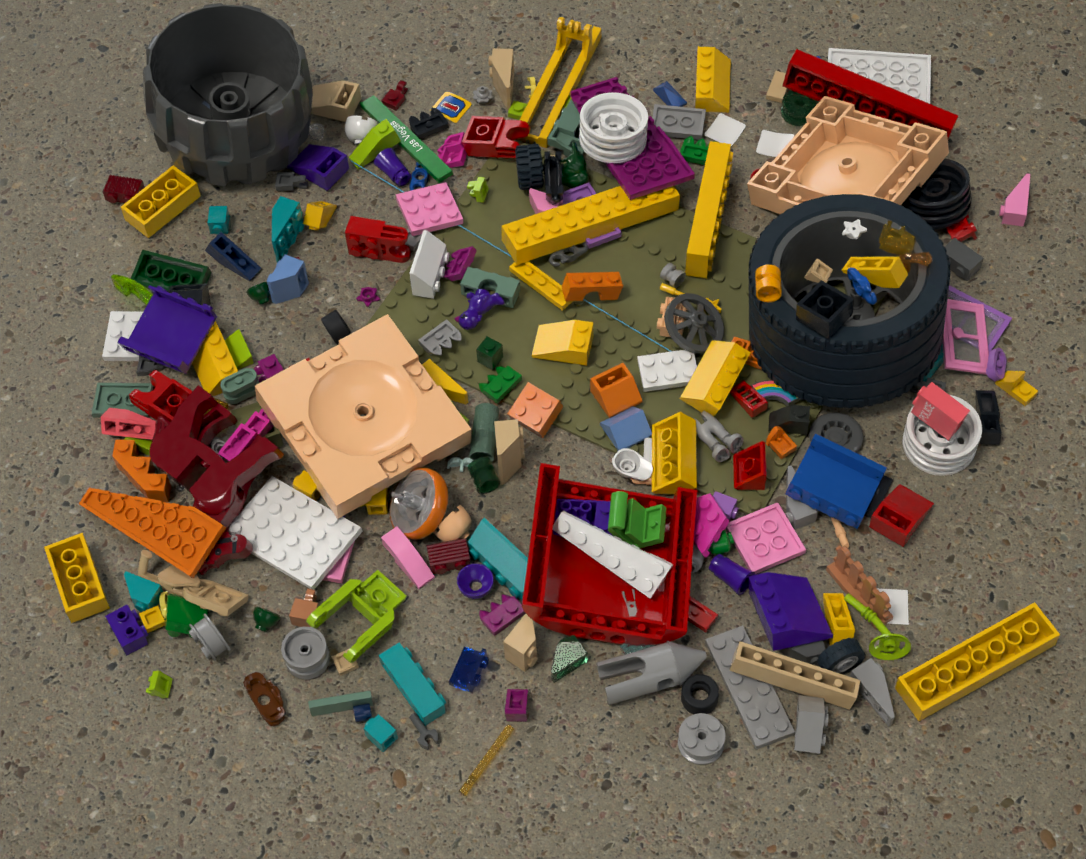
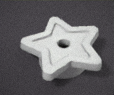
M859 219L854 222L845 221L843 223L845 230L842 232V235H846L850 239H858L861 233L867 232V228L861 226Z

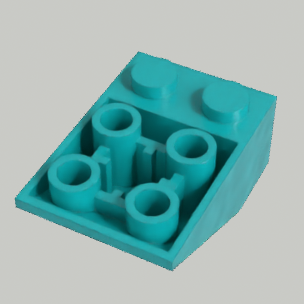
M282 196L279 197L272 208V245L277 263L285 254L287 255L290 246L295 243L297 235L303 231L305 226L303 224L300 202Z

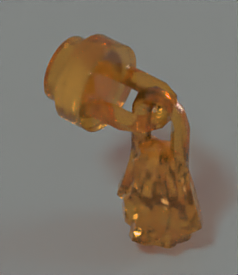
M929 252L901 254L899 256L907 273L911 269L910 262L928 266L933 258Z

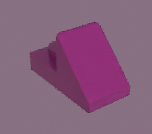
M507 689L505 704L506 721L527 722L528 689Z

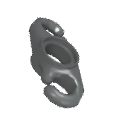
M586 242L579 244L583 245V248L573 245L551 254L549 262L557 267L560 266V263L555 262L554 259H561L562 264L573 262L587 252L588 245ZM567 251H571V252H573L574 254L568 256V255H565L564 253L567 252Z

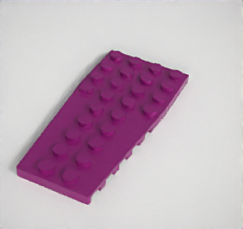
M614 77L572 90L570 97L580 114L583 105L592 97L603 93H623L629 95L627 88L624 85L621 86L618 82V77ZM651 116L648 117L647 142L642 153L626 162L606 163L630 200L695 179V173L660 126L656 127Z

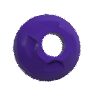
M469 564L462 568L457 576V585L460 592L471 599H479L486 596L491 591L494 583L492 572L482 564ZM473 582H479L482 584V587L479 590H472L470 585Z

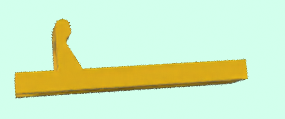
M558 18V35L555 51L520 120L530 125L572 39L582 41V50L540 135L528 134L527 137L518 138V140L523 142L529 140L530 144H533L535 141L540 147H548V136L553 130L554 123L561 117V112L570 96V92L577 88L602 38L601 28L593 26L592 28V25L586 24L584 30H581V22L570 20L568 25L565 26V18Z

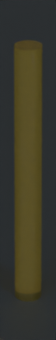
M506 725L459 790L461 795H467L514 730L511 725Z

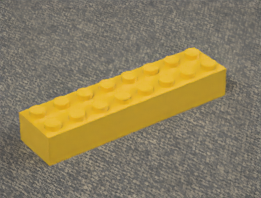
M712 141L709 143L686 254L685 273L687 276L707 278L708 271L712 272V260L715 257L716 243L719 237L718 231L721 227V216L724 212V201H726L727 187H729L730 177L727 176L732 172L733 163L729 162H732L734 152H731V144Z
M1034 602L898 677L895 689L917 720L921 721L1055 646L1060 633Z

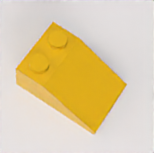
M570 320L539 325L532 358L587 366L594 336L593 322Z

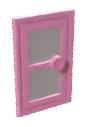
M947 300L942 340L945 369L987 375L989 351L983 304Z

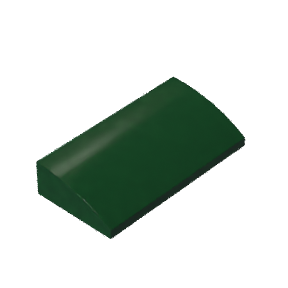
M142 250L129 282L144 287L149 285L153 287L160 286L168 291L172 285L206 284L212 272L208 266Z

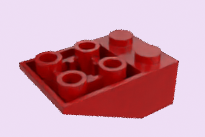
M899 484L875 510L869 527L904 547L934 503Z

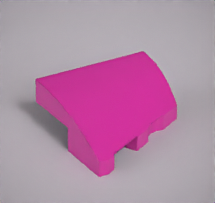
M464 132L448 136L444 144L437 150L439 153L438 157L448 167H459L465 163L467 153L462 144Z

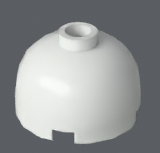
M349 116L345 123L346 136L355 146H358L369 131L378 125L379 122L369 117L367 120H363L362 116Z

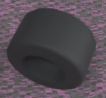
M337 310L321 318L324 327L337 345H339L340 339L352 334Z
M704 674L690 676L684 682L681 690L683 707L691 714H709L716 708L719 698L717 683L711 677ZM703 690L708 693V697L704 700H697L692 697V692Z

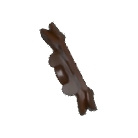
M259 672L247 675L243 684L260 715L270 726L279 725L285 719L280 689L272 684L270 679L266 680ZM261 696H267L270 702L267 705H261L258 699Z

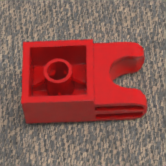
M472 116L462 144L468 156L516 158L515 149L519 143L514 140L527 137L530 132V126L522 120H505L504 117Z
M350 216L345 230L349 255L405 263L410 259V248L405 245L408 240V232L405 228L386 225V222L381 220Z
M153 370L149 376L151 384L155 389L151 392H142L135 389L129 394V399L134 406L155 420L159 416H164L169 421H172L178 407L192 391L173 378L170 379L161 372Z

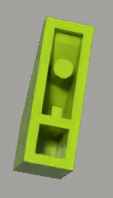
M385 119L369 131L349 158L351 161L364 167L373 161L381 151L392 148L401 140L389 121ZM354 164L357 170L361 169V167Z

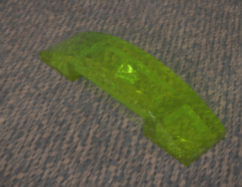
M115 274L111 276L114 287L127 297L133 293L146 305L149 303L152 294L143 285L125 276Z

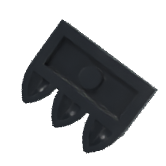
M432 107L430 111L431 116L421 112L420 120L410 116V129L419 139L449 128L448 122L440 110Z

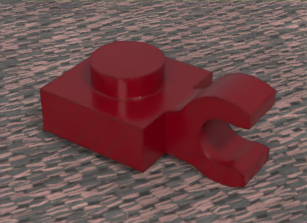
M400 80L396 90L390 89L381 100L386 107L397 111L406 100L404 94L408 91V88L405 87L407 82Z

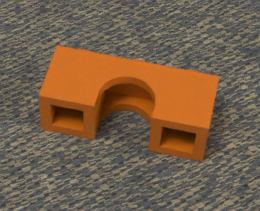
M619 272L566 273L561 287L565 301H583L585 295L590 292H598L600 300H618L623 284Z

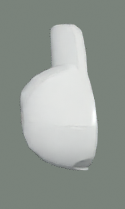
M623 448L612 458L613 468L619 475L625 478L646 481L652 475L653 467L651 463L634 450Z

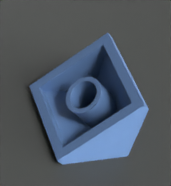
M634 406L600 422V426L618 451L623 448H630L644 441L645 438L652 437V431L644 411Z

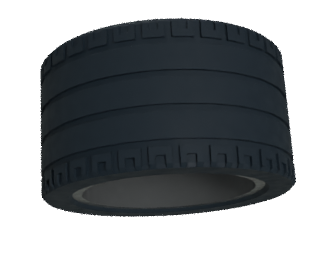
M841 194L823 196L795 205L778 215L760 233V238L756 239L750 254L748 269L749 340L752 351L754 350V357L757 358L758 365L762 367V371L767 373L770 380H773L776 385L782 387L784 391H788L789 394L795 395L807 402L827 407H869L891 401L893 398L900 397L903 393H907L911 388L916 387L917 383L921 382L924 376L930 373V369L934 367V362L937 361L940 354L944 333L951 271L946 247L943 246L944 243L939 239L937 232H934L932 226H929L919 215L904 206L867 195ZM859 219L861 226L867 228V232L861 233L858 239H850L846 235H842V232L845 230L843 224L845 221L854 222ZM850 257H900L908 273L900 288H882L877 286L872 291L876 294L877 302L886 295L891 294L900 305L885 314L875 317L874 310L871 307L872 304L867 303L856 293L850 282L853 280H849L848 275L842 272V268ZM817 258L833 269L827 282L840 281L843 284L845 294L854 299L853 315L829 339L796 320L797 302L794 298L801 292L806 296L812 290V287L818 284L804 278ZM774 265L781 271L782 296L774 302H763L756 297L755 271L760 266Z

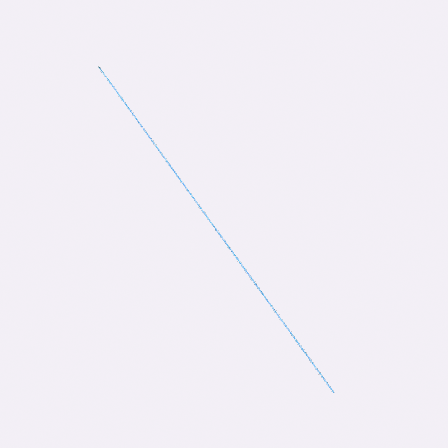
M625 324V325L628 326L629 328H631V329L635 330L636 332L640 333V332L637 331L636 329H634V328L630 327L629 325ZM650 339L651 341L655 342L656 344L660 345L661 347L665 348L666 350L672 352L671 350L667 349L666 347L662 346L661 344L657 343L656 341Z

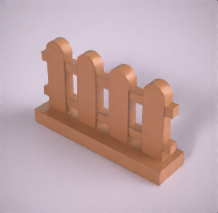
M846 546L836 547L838 554L833 559L835 562L828 565L826 571L846 595L848 593L851 594L865 607L869 606L870 610H874L884 625L893 620V615L889 611L891 605L887 593L884 591L879 592L872 576L867 577L863 573L864 568L859 561L854 562L850 558L851 553Z

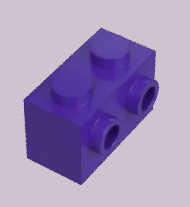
M125 605L105 616L126 656L148 645L145 637L149 635L144 625L139 627L137 621L140 618L135 609L131 611L128 605Z

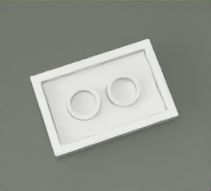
M110 312L102 355L104 361H139L141 356L124 350L117 342L121 336L129 339L143 312Z
M686 350L637 356L644 392L686 386L697 368L694 353Z

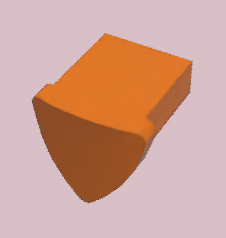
M775 426L771 430L765 442L781 460L797 450V445L783 428Z

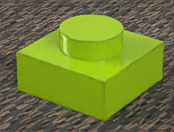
M514 100L508 111V117L520 120L527 104Z

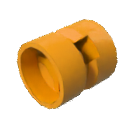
M763 265L757 268L755 271L756 297L763 302H774L780 299L782 296L780 269L774 265Z

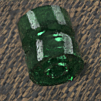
M481 457L468 465V472L471 479H474L473 483L478 493L487 494L499 487L500 480L490 458Z

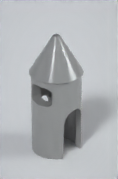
M667 641L664 644L596 662L600 680L631 672L642 673L639 677L605 687L606 700L608 705L665 688L681 686L707 658L705 651Z

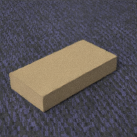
M775 71L766 95L767 100L783 103L788 88L782 86L786 73Z

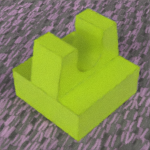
M478 177L477 181L468 182L467 189H471L469 194L472 197H476L477 202L484 203L489 188L485 177Z
M159 670L153 671L152 676L148 680L150 685L149 688H146V693L151 696H159L162 699L168 698L173 679Z

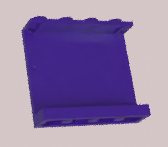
M149 285L148 288L153 293L149 303L129 339L121 336L117 343L126 351L186 374L213 326L217 315L212 311L213 308L207 304L200 305L191 298H182L176 292L169 293L160 286L153 287Z

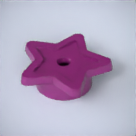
M361 288V295L356 300L364 302L366 307H369L372 302L380 301V298L376 295L377 288Z

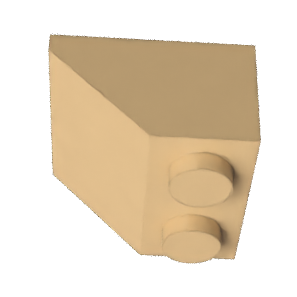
M525 614L503 641L505 659L524 672L529 667H533L538 659L533 620Z

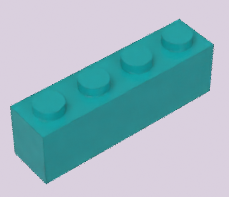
M399 642L379 655L380 663L426 726L446 713V701L440 693L437 694L434 691L435 686L431 679L424 677L422 674L424 671L420 664L413 662L410 650L407 647L403 648Z

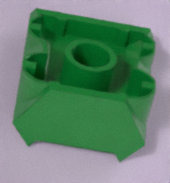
M168 593L165 630H167L171 637H179L182 633L188 634L191 637L189 634L191 630L189 624L194 625L204 618L203 614L207 615V609L187 601L183 596Z

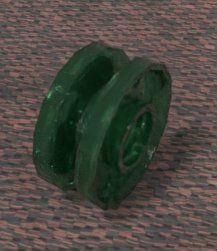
M790 90L783 96L781 116L791 125L804 126L807 123L806 116L818 104V101Z

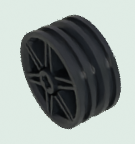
M944 159L922 187L916 186L902 203V206L919 215L933 229L947 228L957 224L968 215L972 206L968 171L960 163Z

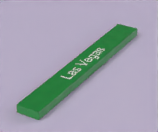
M374 95L360 103L361 108L372 119L379 123L385 119L389 121L401 140L398 144L438 183L453 175V170Z

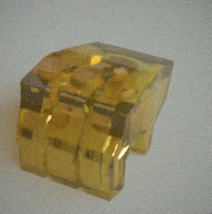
M888 220L884 224L879 238V248L888 253L911 256L916 242L915 236L908 233L904 226H901L899 230L892 228V221Z

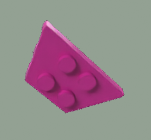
M710 493L697 497L694 542L705 558L710 554L708 549L712 542L718 541L722 531L725 530L730 522L716 499Z

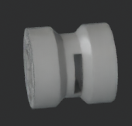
M668 263L662 269L660 277L664 281H669L670 285L674 288H677L684 281L686 273L682 270H677L674 264Z

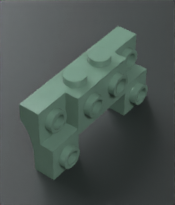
M572 99L567 107L563 108L561 117L555 121L553 130L548 136V145L564 150L565 156L571 154L572 142H576L579 152L582 155L584 154L578 138L580 134V114Z

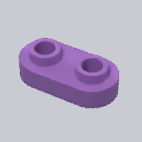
M1001 348L991 350L988 356L986 374L993 381L1003 379L1005 375L1007 359Z

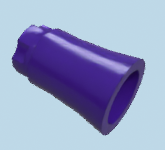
M392 148L384 149L376 156L374 165L399 187L409 182L411 174Z
M721 554L715 556L709 566V570L739 596L744 594L749 588L748 576L755 575V572L740 566Z

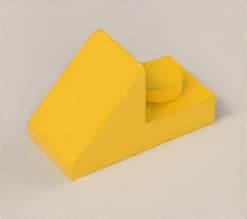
M1007 371L1004 378L996 381L995 384L1026 406L1037 396L1038 390L1023 380L1025 371Z

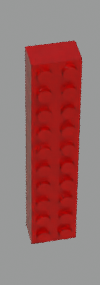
M796 49L789 61L782 85L819 102L824 96L854 104L855 110L912 126L916 122L947 131L948 140L958 119V115L798 49Z

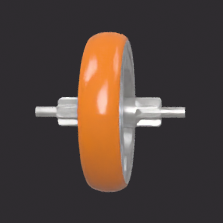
M417 468L401 479L395 491L391 494L390 519L393 528L398 526L404 535L411 540L423 539L436 530L446 513L448 505V488L444 478L438 472L429 468Z

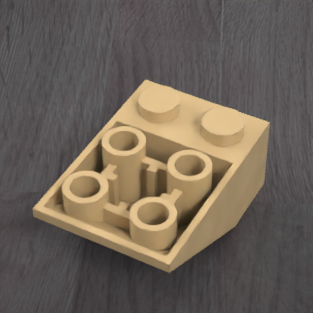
M343 80L314 85L312 88V114L346 122L347 117L353 116L361 100L359 84Z

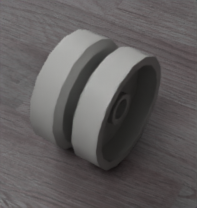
M299 627L289 632L282 641V655L287 669L293 676L309 680L325 672L330 662V654L325 637L319 630L313 627Z

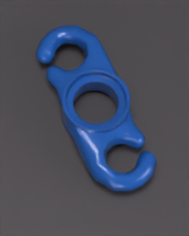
M416 162L415 170L412 172L410 191L416 187L424 188L428 182L429 173L424 168H419L420 164ZM423 175L424 178L422 180H417L416 176Z
M848 268L847 275L849 280H853L852 283L856 293L867 303L876 304L877 297L875 292H871L872 289L868 279L857 269Z

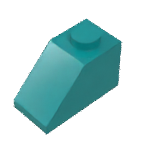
M125 571L124 577L134 607L138 611L143 612L157 606L160 594L163 592L161 585Z

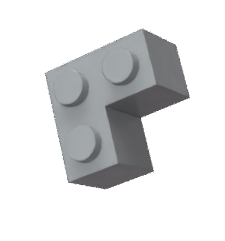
M798 696L794 739L795 751L820 753L821 746H825L826 734L823 733V726L827 727L828 706H824V698Z

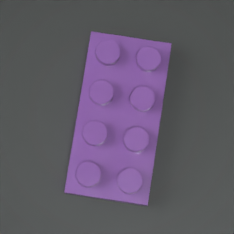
M590 183L564 191L563 205L594 195L596 192ZM617 227L615 231L593 239L586 238V244L590 249L621 237L622 232Z

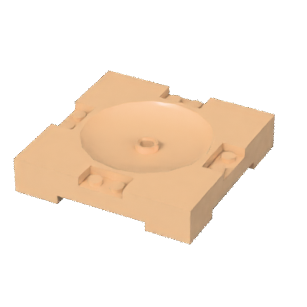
M824 96L806 116L807 123L772 162L766 161L747 183L751 205L778 214H782L787 209L811 199L841 194L873 196L902 205L916 186L922 187L949 154L947 131L916 122L912 126L855 110L854 104Z
M388 314L340 339L339 345L309 361L303 359L255 385L257 402L274 427L281 432L317 485V490L337 519L369 502L371 496L405 478L412 470L422 468L434 460L440 461L471 443L470 426L440 385L437 386L419 362V356Z

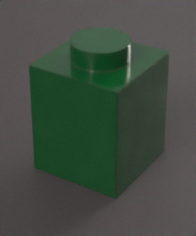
M486 336L476 349L477 362L494 370L503 358V345Z

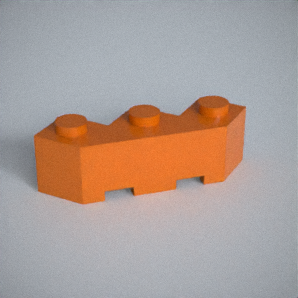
M115 439L112 457L117 468L141 491L145 498L169 502L171 483L167 474H154L155 467L151 458L138 457L139 450L135 440Z

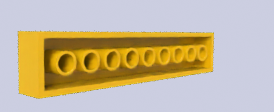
M618 186L502 225V242L516 265L586 242V238L593 239L613 232L617 227L621 230L679 210L680 194L672 186L630 200L622 187Z

